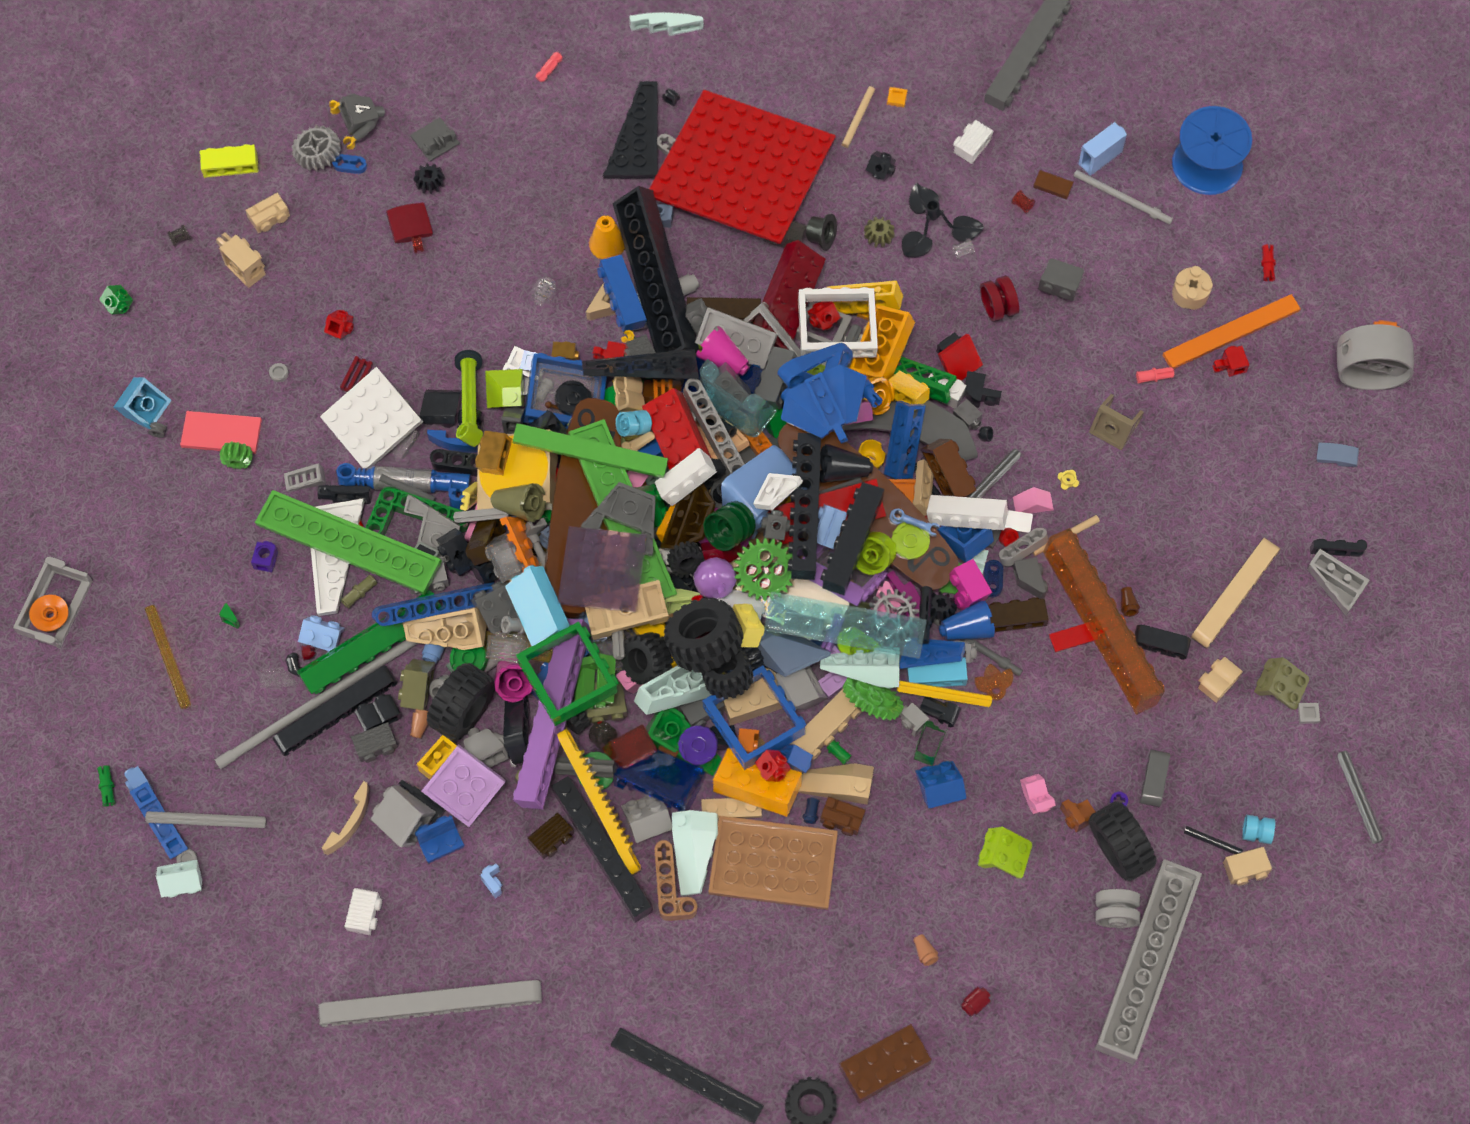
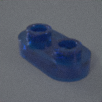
M989 560L984 566L983 577L989 587L991 584L996 585L994 589L990 587L992 593L988 596L994 598L999 596L1003 589V565L998 560ZM994 566L997 570L993 571L991 567Z

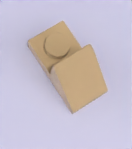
M603 285L586 310L588 320L615 314V310L612 311L609 304V294L606 295Z

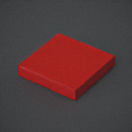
M965 334L938 353L945 372L955 375L960 381L966 378L967 371L974 372L983 365L969 334Z

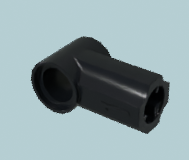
M926 696L920 706V710L924 714L938 719V722L941 724H948V727H954L961 708L952 702L944 703Z

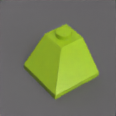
M523 369L485 371L487 408L525 407Z

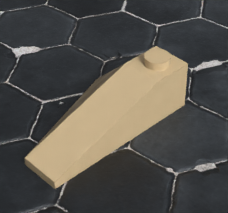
M478 607L403 622L406 641L453 647L461 650L484 646L486 623Z
M854 763L810 769L802 774V785L798 793L826 798L829 796L837 800L868 805L874 767Z

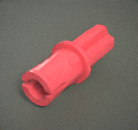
M1154 367L1152 370L1136 372L1138 383L1157 382L1160 379L1174 377V369L1172 367L1161 369Z

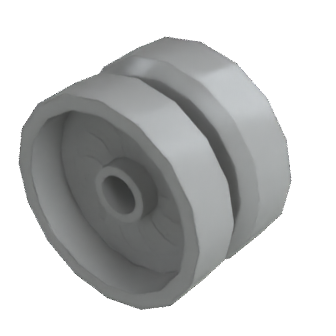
M1109 889L1096 893V906L1100 908L1096 911V924L1109 928H1131L1140 924V912L1136 910L1140 907L1139 893L1124 889Z

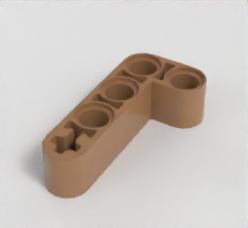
M665 840L659 841L655 845V862L660 917L665 921L692 919L697 914V903L691 897L676 898L673 848L670 842ZM663 848H666V860H662L661 851ZM666 867L671 871L664 875L660 873V870ZM664 887H670L672 889L671 893L664 894L661 892V890ZM691 905L694 909L691 912H685L683 907ZM667 906L674 909L669 914L664 913L662 910Z

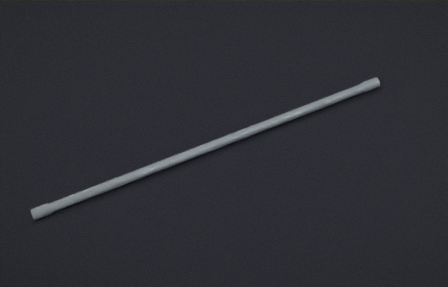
M521 567L518 571H516V573H515L514 575H516V574L522 572V571H523V570H522L523 567ZM504 578V579H502V580H500V581H502V583H503V582H505L507 579ZM403 641L234 749L214 759L220 769L224 768L239 756L419 643Z

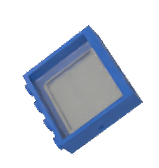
M544 353L534 354L531 360L523 422L531 423L549 410L553 412L567 429V424L572 416L565 415L558 409H548L545 407V403L550 401L556 405L554 400L556 390L562 383L571 380L583 383L590 390L592 398L604 400L607 376H583L582 360H567L561 356L551 357Z

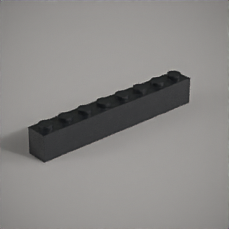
M567 776L551 785L553 794L634 922L636 923L651 914L652 906L570 777Z

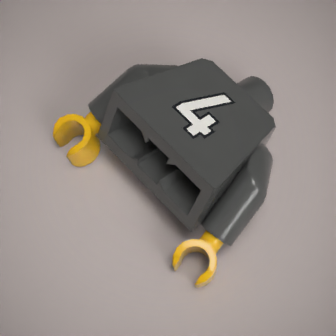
M354 93L343 96L339 99V102L332 100L329 103L331 113H341L349 135H353V137L347 136L343 140L344 144L351 142L346 147L348 150L355 147L356 140L360 141L375 128L379 117H384L385 115L383 106L375 107L370 97H362Z

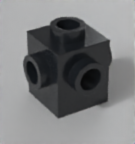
M876 151L871 154L865 170L872 173L873 177L877 179H886L893 175L896 166H894L896 160L889 153Z

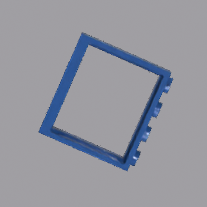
M763 665L753 671L752 684L763 678L795 727L751 753L747 754L715 706L725 699L723 697L719 699L715 695H711L702 700L704 710L744 770L753 766L767 749L778 751L804 736L805 726H807L802 716L798 717L795 713L796 708L790 700L787 701L784 697L785 692L780 685L777 686L774 682L775 678L772 672L766 670Z

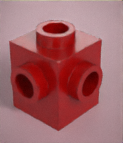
M831 301L817 302L807 311L810 316L809 321L811 325L822 330L831 328L833 323L841 318L834 303Z
M336 310L327 316L324 332L339 339L352 332L354 316L349 315L344 310Z
M767 749L755 762L761 772V776L766 781L779 782L786 777V774L791 769L786 757L777 750Z

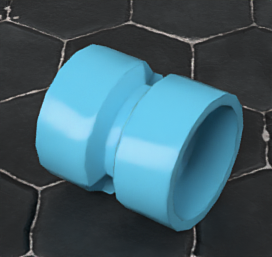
M646 410L620 412L617 415L615 425L620 436L643 435L651 430L652 420Z
M1246 814L1242 839L1253 842L1258 839L1259 842L1272 844L1275 832V819L1265 817L1259 820L1258 816Z

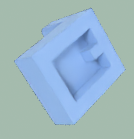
M497 864L487 866L480 875L482 882L495 899L502 894V884L497 877L492 878L500 872Z

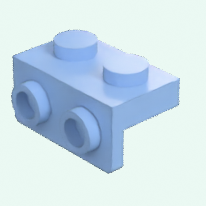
M311 615L303 620L298 642L330 651L338 646L340 635L344 632L345 628L341 627L338 622L322 621L321 617Z

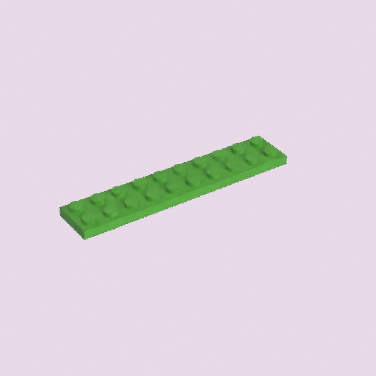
M604 419L568 432L570 436L615 446ZM578 459L597 506L602 503L604 498L619 482L632 487L625 469ZM603 518L607 530L629 533L633 536L626 568V576L631 587L659 580L664 600L676 596L677 592L655 540L653 539V554L651 557L637 552L635 549L642 532Z
M274 490L270 493L255 521V524L259 527L424 595L442 563V560L438 557Z

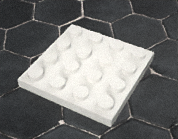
M377 367L320 416L362 468L367 470L423 423L422 419Z

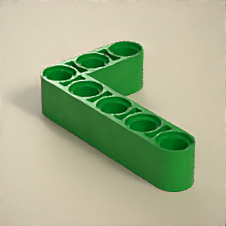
M386 487L379 494L366 528L372 531L375 529L380 530L378 533L385 536L395 512L423 521L422 516L404 512L405 506L403 504L406 503L408 494L441 514H446V517L453 521L454 513L461 512L462 510L392 487ZM387 497H394L390 501L385 500ZM386 513V516L378 517L379 514ZM469 522L459 524V531L462 533L467 531Z

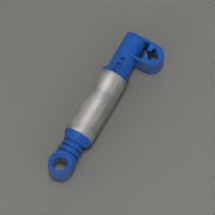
M343 463L336 470L338 485L356 486L357 484V486H361L362 484V486H366L367 484V486L375 490L392 487L379 481L381 474H384L426 493L449 491L450 507L461 510L460 506L463 504L461 500L465 496L462 493L471 484V474L443 473L432 469L372 466L368 470L366 468H363V470L358 468L357 470V467H354L352 464ZM457 492L461 494L459 498H457Z

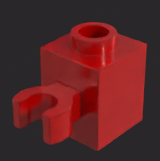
M608 341L606 349L594 346L593 358L625 356L624 350L626 345Z
M1230 346L1224 350L1222 359L1215 360V365H1212L1215 373L1226 369L1229 377L1246 373L1250 364L1243 346Z

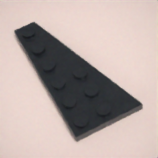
M658 81L639 82L633 102L627 112L626 120L614 145L613 153L603 173V179H655L657 175Z
M695 349L582 361L583 376L699 379Z

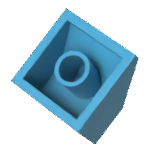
M134 377L114 405V408L126 418L147 429H151L150 423L158 421L171 402V399L146 378Z

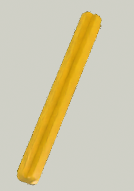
M901 680L899 681V687H897L898 692L985 707H990L992 704V696Z

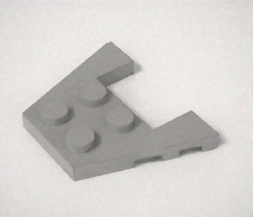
M408 494L404 512L423 517L418 542H423L437 549L439 545L436 539L454 528L459 530L460 525L458 523H455L445 515ZM438 553L437 557L443 559L445 564L447 562L445 556L442 557L441 554Z

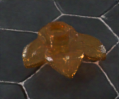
M992 664L986 667L984 677H975L977 689L992 696V700L995 701L1001 700L1005 696L1006 689L1013 682V672L1011 669H1006L1001 673ZM994 689L1000 690L998 694H994L992 691Z

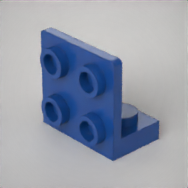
M442 816L435 823L423 825L415 832L428 864L465 847L452 816Z

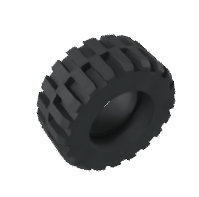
M701 598L699 601H691L688 605L684 604L680 610H676L673 613V617L668 619L665 626L664 640L673 660L679 667L690 672L693 670V672L701 673L703 670L708 672L713 668L718 669L722 664H727L731 661V657H735L742 645L743 632L738 618L730 605L716 598H711L710 600L708 598ZM712 631L711 633H709L708 635H706V636H704V637L695 639V638H697L699 635H701V634H703V633Z
M464 663L458 666L446 678L443 685L438 689L436 696H434L427 713L428 725L449 740H461L468 734L470 729L474 728L482 714L486 711L494 694L493 677L471 663Z
M1114 801L1090 816L1089 824L1093 835L1105 857L1121 878L1125 881H1132L1155 867L1157 861L1151 843L1138 821L1123 803Z

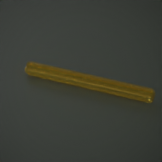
M154 605L147 606L145 612L181 709H186L191 704L156 607Z

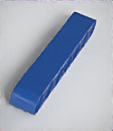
M495 582L381 605L373 609L372 618L379 625L388 626L473 608L474 606L471 602L473 594L483 589L485 592L492 589L491 585ZM461 595V602L455 605V597ZM442 599V607L436 609V601ZM420 603H423V604H424V609H423V611L420 612V613H417V611H416L417 605L420 604ZM404 607L405 614L398 617V609ZM385 611L386 618L379 621V613Z

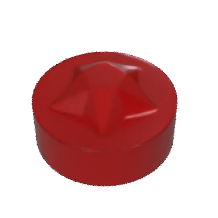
M1009 527L1002 530L999 535V541L1005 547L1019 539L1018 532Z

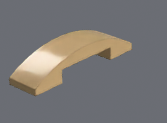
M363 781L353 797L358 805L341 833L338 835L331 832L323 845L322 850L324 854L329 855L338 850L353 836L360 826L369 802V786L367 782Z

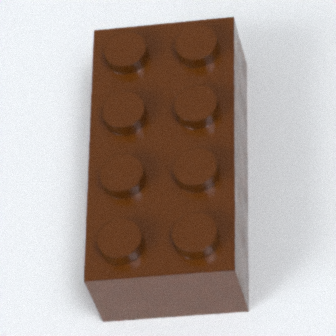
M910 1024L839 1063V1070L860 1104L929 1066L932 1059Z

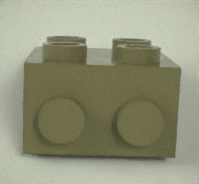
M1284 657L1268 659L1264 665L1261 677L1257 681L1254 692L1260 696L1273 695L1291 710H1295L1298 708V704L1308 685L1309 677Z
M619 680V684H617L618 693L614 694V703L607 704L605 708L595 707L594 709L587 710V717L590 723H603L606 720L619 721L627 717L623 685ZM597 682L594 683V691L597 690Z

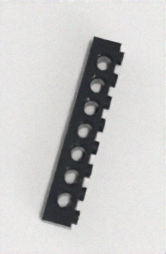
M798 433L797 440L793 441V451L797 452L796 457L793 456L792 468H796V474L792 473V476H800L803 482L791 493V502H794V508H790V519L794 520L793 525L789 527V536H793V542H789L788 554H792V559H788L787 571H791V579L815 580L821 438L811 433ZM805 521L807 524H801L800 522ZM798 556H805L806 558L800 559Z

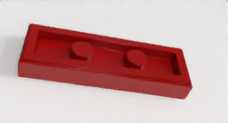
M1104 618L1049 634L1055 653L1110 637Z

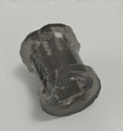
M184 224L181 225V228L172 232L167 231L173 246H176L177 243L183 240H190Z

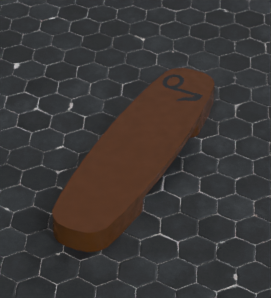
M597 398L584 399L576 405L566 435H568L569 431L604 419L615 446L621 447V436L617 432L615 425L619 411L615 405L606 400ZM561 455L552 503L544 569L566 618H580L586 614L583 599L596 596L603 572L601 570L598 587L576 581L586 531L580 528L582 523L587 520L598 506L578 458ZM603 520L599 529L608 532Z
M787 423L779 432L778 447L792 461L793 456L796 457L797 452L793 451V441L797 440L798 433L808 432ZM833 431L821 439V449L825 444H830L861 455L849 443L841 444L837 434ZM874 465L872 473L868 477L861 478L862 482L876 478L878 487L884 489L882 502L886 516L875 519L870 532H881L892 539L893 532L898 525L892 524L889 516L892 510L898 508L902 509L908 516L930 523L914 504ZM853 479L833 482H820L819 480V491ZM899 513L894 514L896 518L901 517ZM931 527V532L937 535L935 537L930 536L929 548L923 556L908 560L896 554L890 567L918 588L923 586L933 588V593L940 591L950 582L949 573L958 566V559L944 538L934 527Z

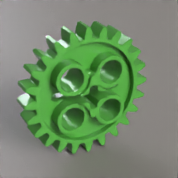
M764 537L763 542L760 543L759 539L756 538V544L754 545L749 541V548L742 546L744 553L737 552L740 560H734L738 564L737 567H733V570L738 572L734 578L741 579L737 582V585H744L742 592L749 590L748 597L755 594L756 600L760 596H762L764 601H766L767 596L774 600V594L781 597L780 591L788 592L785 586L793 585L789 581L791 579V571H787L788 559L792 557V554H786L788 547L781 548V541L775 545V539H771L770 543H768L767 538ZM762 551H769V559H760ZM777 556L778 559L769 565L773 558ZM750 564L756 566V571L753 574L746 572V567ZM778 564L784 566V570L780 574H776L773 571L774 567ZM762 565H764L765 567L768 566V570H769L768 573H766V572H762V573H761V571H762L761 566H762ZM760 574L757 580L753 582L752 579ZM768 578L770 584L765 588L761 587L759 584L761 579Z
M847 677L842 687L844 689L843 692L846 693L845 697L850 698L849 702L855 703V707L862 708L861 711H866L869 716L873 714L877 719L880 716L883 720L886 718L891 720L892 718L896 719L899 717L904 706L902 705L903 702L900 701L901 697L896 696V692L891 691V688L878 687Z

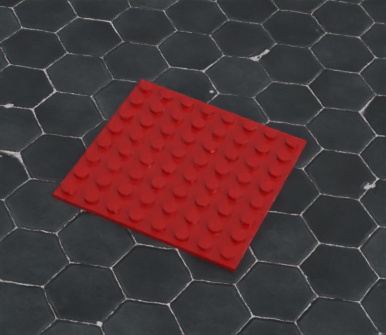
M703 90L649 189L653 190L657 201L781 244L836 135Z

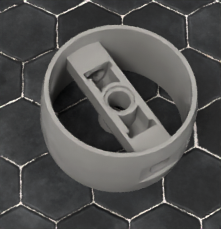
M1384 324L1360 326L1345 332L1340 336L1337 344L1339 379L1345 385L1360 390H1384L1406 383L1411 379L1414 371V346L1411 335L1400 327Z

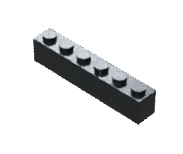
M862 482L860 488H856L853 499H855L854 504L849 505L847 510L848 519L847 521L843 520L840 528L842 534L840 537L837 536L833 547L836 549L834 553L830 552L827 560L829 566L827 569H823L820 580L823 581V589L845 595L883 500V488Z

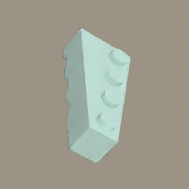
M677 665L640 686L634 702L648 715L702 700L711 696V694L705 687L701 673L693 672V670L690 672Z

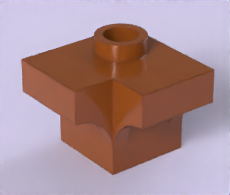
M1067 799L1060 806L1061 811L1066 817V824L1070 829H1074L1075 832L1090 825L1089 818L1096 812L1087 799L1081 803H1073Z

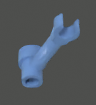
M899 508L892 510L889 516L890 522L894 525H900L905 522L923 529L933 537L937 534L931 532L930 528H940L937 523H926L908 516ZM899 513L901 517L896 518L894 514Z

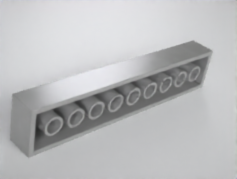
M1165 859L1162 861L1095 1050L1133 1065L1136 1062L1202 873Z

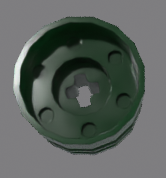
M731 501L709 514L704 520L703 527L705 536L712 546L721 551H728L754 534L756 522L753 513L746 505L738 501Z

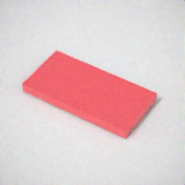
M187 411L180 444L181 448L220 451L225 443L233 441L235 443H245L246 446L251 447L252 454H256L262 419L260 417Z

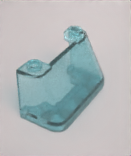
M707 359L700 369L699 380L718 415L745 435L757 437L777 410L756 394L749 395L742 403L714 382L719 375V369L713 362Z

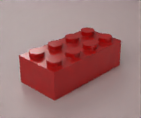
M672 388L642 406L643 410H646L651 416V429L664 458H668L667 465L669 470L698 448L711 458L682 392Z

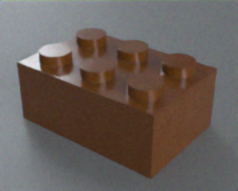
M938 439L921 448L943 496L966 497L976 491L974 486L976 485L975 480L968 474L966 469L967 463L960 457L958 453L959 447L952 439Z

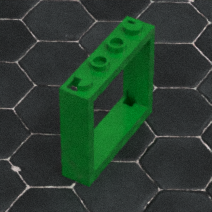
M579 621L516 654L521 669L554 726L618 693L617 684L619 683L614 674L610 675L607 670L609 669L608 663L605 658L601 659L598 653L600 651L595 642L591 643L588 638L590 637L586 626L582 627ZM579 635L607 684L557 710L530 665L529 660Z

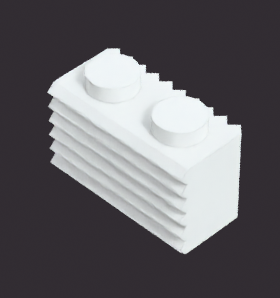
M977 120L972 125L968 124L964 129V135L962 137L958 136L953 144L955 146L954 153L972 164L992 139L993 130Z
M354 888L345 923L347 931L370 935L371 930L376 929L377 918H375L376 910L380 911L382 899H380L378 892Z

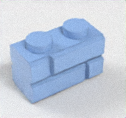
M824 504L823 508L819 507L818 544L831 549L835 548L833 547L836 537L840 535V528L847 516V512Z

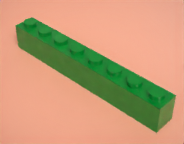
M428 590L425 595L421 594L416 598L434 595V593ZM438 600L435 603L436 609L441 608ZM420 603L417 605V613L423 611L424 604ZM404 607L399 608L397 611L398 617H401L405 614ZM403 622L388 626L374 623L296 672L311 694L320 693L327 684L338 682L343 674L354 672L361 663L372 661L377 653L388 651L391 649V645L397 641H404L406 636Z

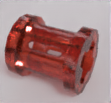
M1019 190L1012 198L1011 203L1018 205L1027 214L1033 208L1036 201L1028 198L1023 194L1022 190Z

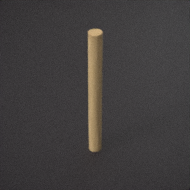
M868 87L842 142V146L849 147L875 88Z
M1095 515L1048 540L1044 546L1032 554L1035 557L1100 522L1098 516Z

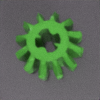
M227 442L222 446V450H220L221 463L226 465V467L241 470L242 468H248L252 461L251 447L246 446L245 443Z

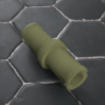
M368 575L361 583L355 584L352 590L340 599L342 604L349 609L359 598L365 597V593L377 584L376 580L371 575Z

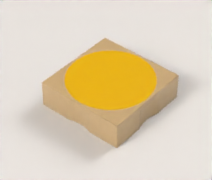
M507 434L513 441L514 434ZM480 443L478 444V454L480 451ZM511 443L503 476L482 473L478 469L477 510L494 508L490 499L495 490L530 483L542 486L545 495L542 494L543 501H546L545 510H552L556 485L557 454Z

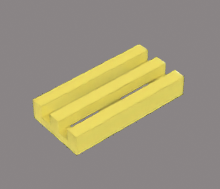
M476 481L463 491L462 495L465 496L461 500L463 502L460 506L461 510L467 511L477 503Z

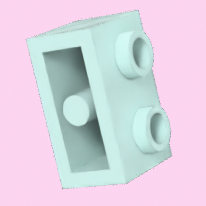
M197 860L157 867L156 878L161 897H175L178 894H192L202 890V877Z

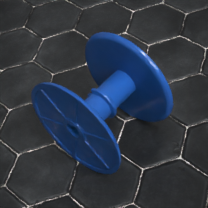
M1220 106L1203 107L1189 114L1181 126L1180 143L1172 157V167L1177 179L1191 191L1204 195L1220 194L1231 189L1242 175L1243 160L1249 154L1252 146V133L1249 125L1238 113Z

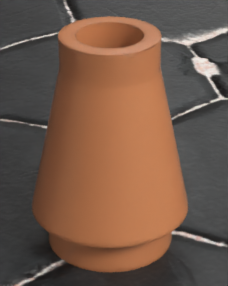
M416 709L415 713L413 712L410 736L422 738L428 726V711Z
M923 934L913 939L919 960L924 966L932 965L939 959L937 956L938 952Z

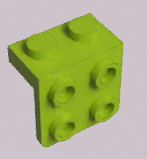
M1004 827L989 828L985 835L983 849L979 854L978 866L982 868L997 867L1016 878H1022L1031 852L1032 842Z

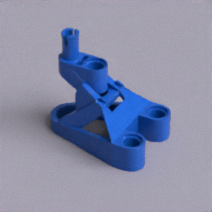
M837 343L794 358L783 364L778 370V376L788 386L781 394L783 402H785L787 390L814 376L807 373V371L825 361L827 362L824 372L839 364L846 367L853 357L852 350L845 343ZM867 378L863 398H866L872 407L876 408L883 400L873 390L874 386Z

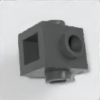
M772 510L771 513L766 512V517H762L761 528L764 529L763 536L765 538L784 540L785 531H789L790 520H787V516L783 514V511Z

